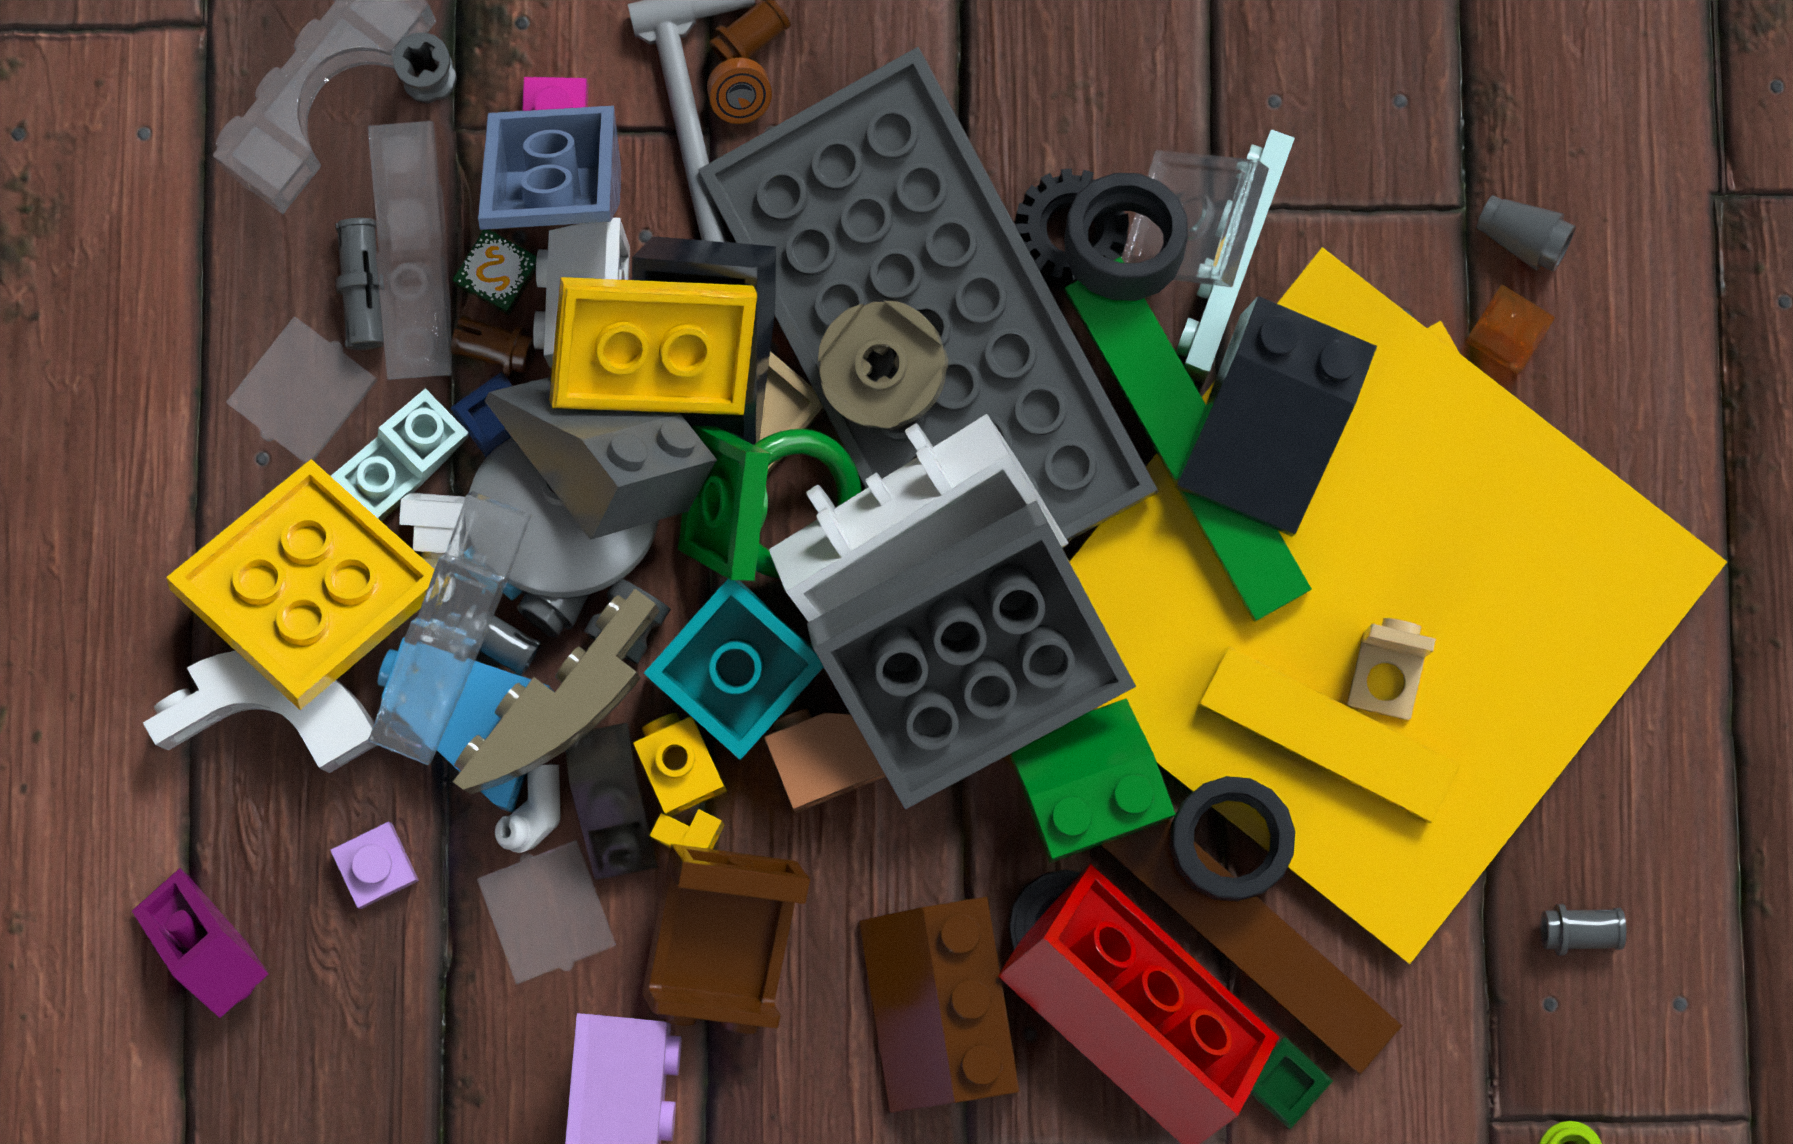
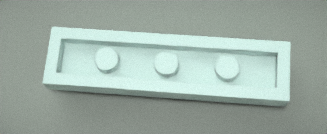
M1270 130L1264 148L1251 145L1239 180L1250 184L1243 206L1230 202L1218 238L1229 241L1222 263L1209 260L1197 292V296L1208 299L1200 322L1188 318L1176 350L1178 355L1187 357L1184 367L1193 380L1205 383L1295 139L1294 137Z

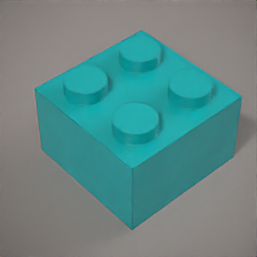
M727 579L643 674L741 760L824 666L814 651L813 646L740 580Z

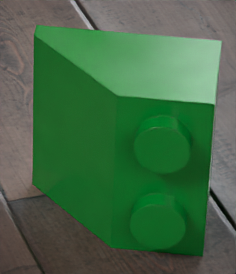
M1127 698L1089 711L1010 754L1049 864L1167 822L1176 815L1153 751Z

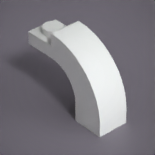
M236 651L219 654L187 667L199 690L191 694L189 689H182L167 696L154 706L157 715L143 722L154 744L163 749L170 750L232 714L247 710L274 712L284 716L295 727L318 768L328 774L384 742L374 722L361 703L338 681L335 680L303 709L299 710Z

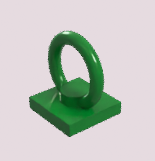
M693 425L692 429L717 460L690 510L682 513L678 550L730 580L754 581L755 572L768 577L780 578L769 549L759 543L760 531L765 522L768 509L766 488L768 466L780 458L794 454L808 455L816 458L829 469L834 478L837 489V507L862 492V484L857 467L850 455L839 443L817 431L807 429L783 430L773 433L753 445L716 426Z

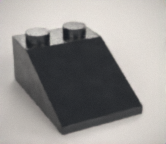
M653 236L632 257V280L751 285L757 291L744 415L680 413L691 428L693 425L716 426L754 445L760 441L775 315L776 246Z
M1258 296L1239 317L1176 481L1175 488L1293 537L1299 528L1354 409L1377 346Z

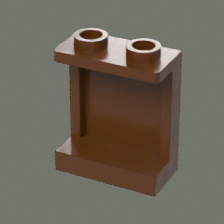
M671 844L642 994L651 1011L657 1013V1017L660 1020L681 1026L694 1025L696 1019L719 1021L722 1027L745 1034L757 1033L759 1027H779L781 1014L775 1006V998L795 903H806L810 878L797 861Z

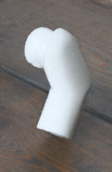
M541 765L527 773L528 800L510 816H503L495 826V838L501 847L517 853L534 849L558 826L561 817L559 765Z

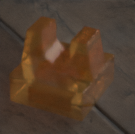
M1501 284L1465 342L1519 375L1556 317Z

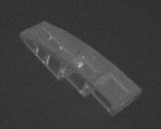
M474 491L466 495L446 553L439 557L418 617L411 621L368 739L369 742L426 765L432 762L480 651L532 514Z

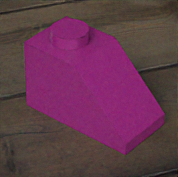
M181 868L174 872L132 910V913L173 977L219 1018L236 1003L246 999L252 993L255 986L269 975L247 941Z

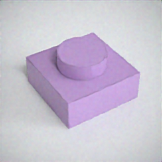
M390 822L331 849V853L359 909H363L419 881L397 832Z

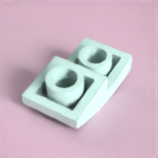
M425 388L378 428V436L332 474L331 477L382 522L401 505L403 497L409 493H414L468 438L469 432Z

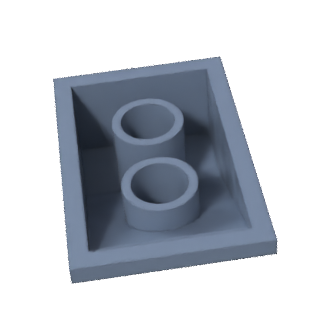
M614 106L488 113L478 215L480 230L611 222L620 205L621 161Z

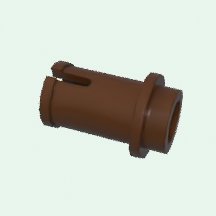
M761 0L727 28L722 25L715 28L716 36L709 41V45L721 63L732 58L749 59V57L779 33L791 27V23L775 0Z
M461 316L457 324L458 327L463 328V331L459 329L454 330L451 341L452 355L464 356L503 367L504 375L513 376L516 371L524 374L527 373L534 358L535 348L533 337L526 335L524 327L517 326L511 331L472 320L467 316Z

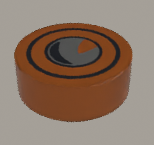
M732 58L722 62L712 71L707 82V92L713 111L721 119L730 123L744 124L752 122L762 116L771 103L772 89L766 71L760 64L748 58Z

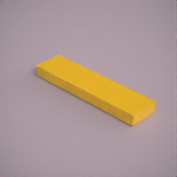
M1230 646L1199 704L1429 823L1433 822L1461 766L1460 763Z

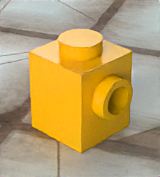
M677 712L658 718L642 727L645 737L633 742L662 809L667 816L672 817L727 792L692 716L680 721Z

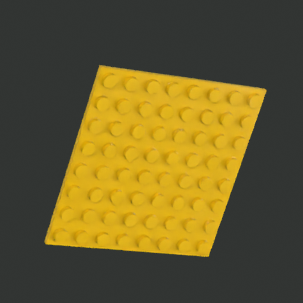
M1322 247L1277 304L1374 344L1377 348L1354 409L1296 534L1292 537L1279 531L1312 590L1254 622L1180 492L1175 488V484L1158 454L1153 457L1146 466V469L1159 492L1101 523L1071 559L1070 564L1136 685L1133 689L1095 709L1127 698L1153 751L1157 764L1192 792L1204 783L1225 776L1251 778L1272 789L1287 806L1295 828L1294 856L1288 868L1405 962L1411 964L1722 570L1727 561ZM1214 383L1202 396L1205 404L1208 401ZM1383 618L1399 619L1420 625V635L1435 638L1436 641L1433 652L1424 659L1411 719L1404 720L1353 707L1350 708L1461 764L1433 822L1429 823L1200 706L1199 704L1228 647L1230 646L1348 706L1347 702L1363 632L1371 624L1381 626ZM1378 664L1370 670L1367 676L1368 689L1379 700L1390 701L1396 699L1404 689V676L1399 668L1392 664ZM1224 801L1211 806L1269 852L1270 833L1265 819L1255 808L1236 801Z

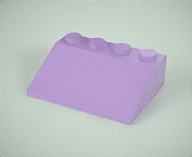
M577 1013L565 1144H661V1140H673L676 1102L665 1101L667 1075L678 1076L681 1036H670V1023Z

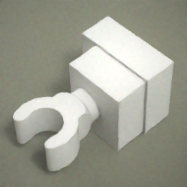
M409 493L401 499L399 525L414 526L413 550L421 551V557L442 575L444 586L442 600L448 602L455 594L456 580L452 571L448 569L447 553L462 554L469 546L468 497Z

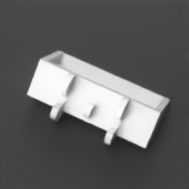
M988 414L934 447L917 423L910 426L905 432L918 451L916 452L917 458L881 479L877 472L865 479L869 486L867 489L836 508L819 485L806 491L808 498L819 512L816 515L817 520L770 548L769 552L786 593L808 622L1036 500L1061 547L1063 548L1069 544L1023 467Z

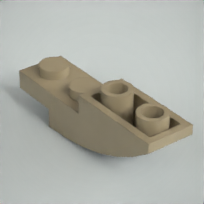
M634 589L626 600L617 595L596 621L595 626L602 632L589 649L585 651L578 646L559 668L555 678L562 682L556 692H553L535 677H533L526 688L520 683H516L508 691L494 713L501 720L486 739L476 735L464 748L454 764L461 772L453 782L469 794L502 785L533 771L563 753L592 731L620 704L641 679L638 673L622 660L660 612L657 605L637 589Z

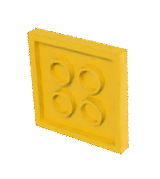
M312 459L166 577L169 590L299 710L303 709L444 589L443 578L440 573Z

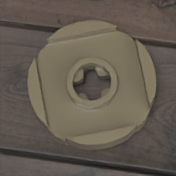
M898 301L872 302L866 305L862 303L848 308L830 324L819 346V374L825 397L841 415L866 428L896 430L902 428L905 424L916 421L935 404L945 384L948 356L939 333L919 311ZM890 348L895 350L897 356L893 364L898 369L897 373L891 379L882 376L877 382L872 381L868 376L872 372L873 367L866 361L869 354L875 351L878 354L884 355Z

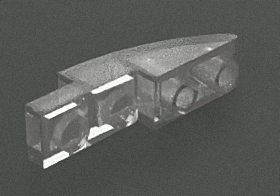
M423 121L368 126L379 253H376L387 380L452 375L451 313L442 185H439L434 122Z

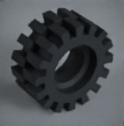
M1071 168L1061 169L1060 176L1052 178L1051 173L1041 177L1038 186L1034 187L1031 185L1025 192L1024 200L1022 203H1019L1016 212L1015 226L1048 286L1050 282L1060 284L1059 290H1065V287L1078 280L1074 277L1065 259V251L1058 249L1050 241L1046 226L1054 213L1064 208H1071L1076 195L1094 180V173L1083 170L1082 176L1072 175ZM1112 211L1098 216L1093 221L1096 228V236L1090 245L1103 257L1111 260L1119 257L1122 258L1128 238V213Z

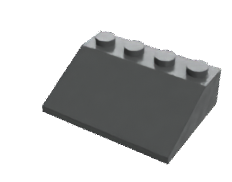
M1037 500L807 623L814 651L905 809L1136 687Z

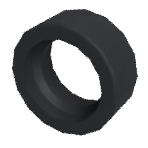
M1113 173L1095 179L1076 195L1067 214L1064 236L1065 259L1074 277L1095 294L1111 300L1137 301L1149 297L1164 289L1175 279L1184 259L1188 239L1187 214L1178 196L1162 182L1139 173ZM1112 211H1132L1148 217L1161 229L1163 233V246L1154 258L1140 263H1119L1103 257L1090 245L1088 229L1092 221L1098 216Z
M1225 776L1202 784L1182 801L1171 822L1169 848L1176 870L1192 889L1214 900L1238 902L1266 892L1284 876L1294 856L1295 828L1287 806L1272 789L1251 778ZM1224 801L1243 802L1255 808L1265 819L1270 833L1269 852L1263 864L1251 874L1238 878L1222 877L1208 870L1198 858L1193 844L1194 829L1201 815L1212 805Z

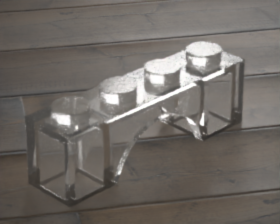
M333 0L335 3L320 21L313 19L301 30L294 43L296 51L283 68L275 67L265 75L255 92L257 100L243 118L240 116L234 117L220 132L216 141L218 149L213 154V157L222 169L283 215L321 167L312 150L308 136V116L316 95L332 77L349 68L361 65H381L394 68L393 55L396 46L401 40L413 33H428L436 23L429 3L425 0Z

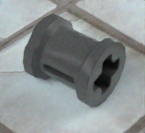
M425 32L413 33L401 40L396 46L393 64L398 77L404 82L407 94L414 100L425 104L447 98L454 90L457 75L453 69V62L444 42L435 35ZM433 59L437 66L436 71L433 73L424 70L417 77L413 69L415 65L427 66Z

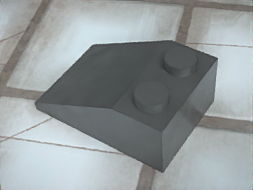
M551 377L488 392L485 399L486 404L590 539L688 512L717 460L680 413L552 408L549 401Z

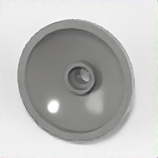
M513 438L506 440L496 447L479 467L468 496L467 514L471 537L478 553L487 566L501 579L518 589L535 595L555 598L578 597L603 590L629 574L644 558L654 540L659 520L590 539L558 496L550 491L551 487Z

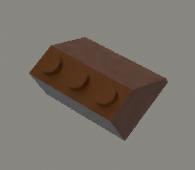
M988 896L925 906L859 920L890 1113L1020 1092L1002 981L998 977L1000 969Z

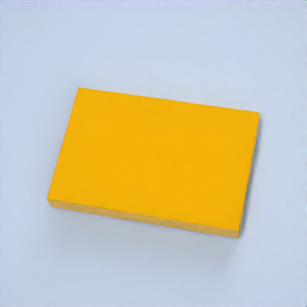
M560 277L549 396L552 408L744 415L757 291L751 285Z

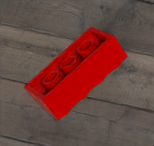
M1091 863L1081 871L1023 936L998 975L1020 998L1025 1000L1059 1031L1067 1041L1072 1043L1106 1074L1114 1084L1129 1095L1181 1144H1201L1239 1115L1279 1039L1275 1032Z

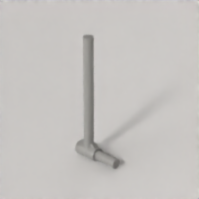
M643 0L629 3L628 8L635 38L638 37L649 45L656 44L701 240L727 242L721 212L698 169L709 164L680 38L688 35L694 24H696L695 19L756 5L755 0Z

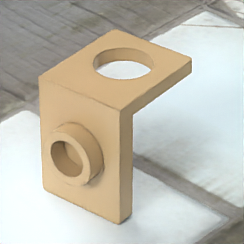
M1383 618L1381 626L1371 624L1363 632L1347 705L1399 719H1411L1424 659L1433 652L1436 639L1420 635V625L1399 619ZM1381 663H1389L1396 666L1404 676L1405 683L1402 693L1396 699L1390 701L1375 698L1367 686V676L1370 670Z

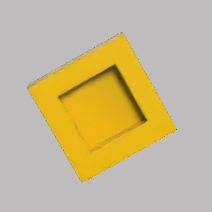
M698 809L690 826L661 813L650 837L671 848V844L713 849L725 824L722 820Z

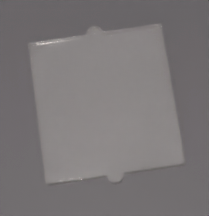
M294 316L226 403L261 429L260 436L265 441L270 442L274 439L301 461L307 463L310 459L313 461L316 459L377 382V379L345 355L340 342L332 341L329 343Z
M577 840L534 857L529 853H524L520 857L519 863L477 879L516 984L523 983L559 968L563 971H571L574 962L617 946Z

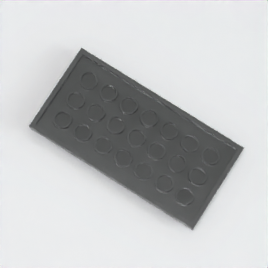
M919 47L914 48L698 169L736 243L776 246L775 317L842 444L854 461L866 489L869 486L865 479L877 472L881 479L917 458L916 452L918 451L905 432L910 426L917 423L934 447L988 414L1023 467L1067 541L1074 539L1159 492ZM898 301L916 309L935 327L948 356L945 384L935 404L922 417L896 430L866 428L850 421L829 403L821 385L822 380L819 374L820 362H818L821 340L830 324L848 308L862 303L866 305L872 302ZM890 348L884 355L878 354L875 351L869 354L866 361L873 367L872 372L868 376L872 381L877 382L882 376L891 379L897 373L898 369L893 364L897 356L895 350Z

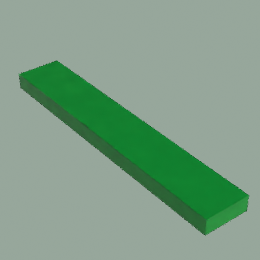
M1121 257L1114 260L1119 263H1124ZM1079 281L1065 287L1064 292L1174 484H1176L1206 406L1204 400L1145 298L1137 301L1111 300L1091 292ZM1178 489L1254 622L1312 590L1279 531Z

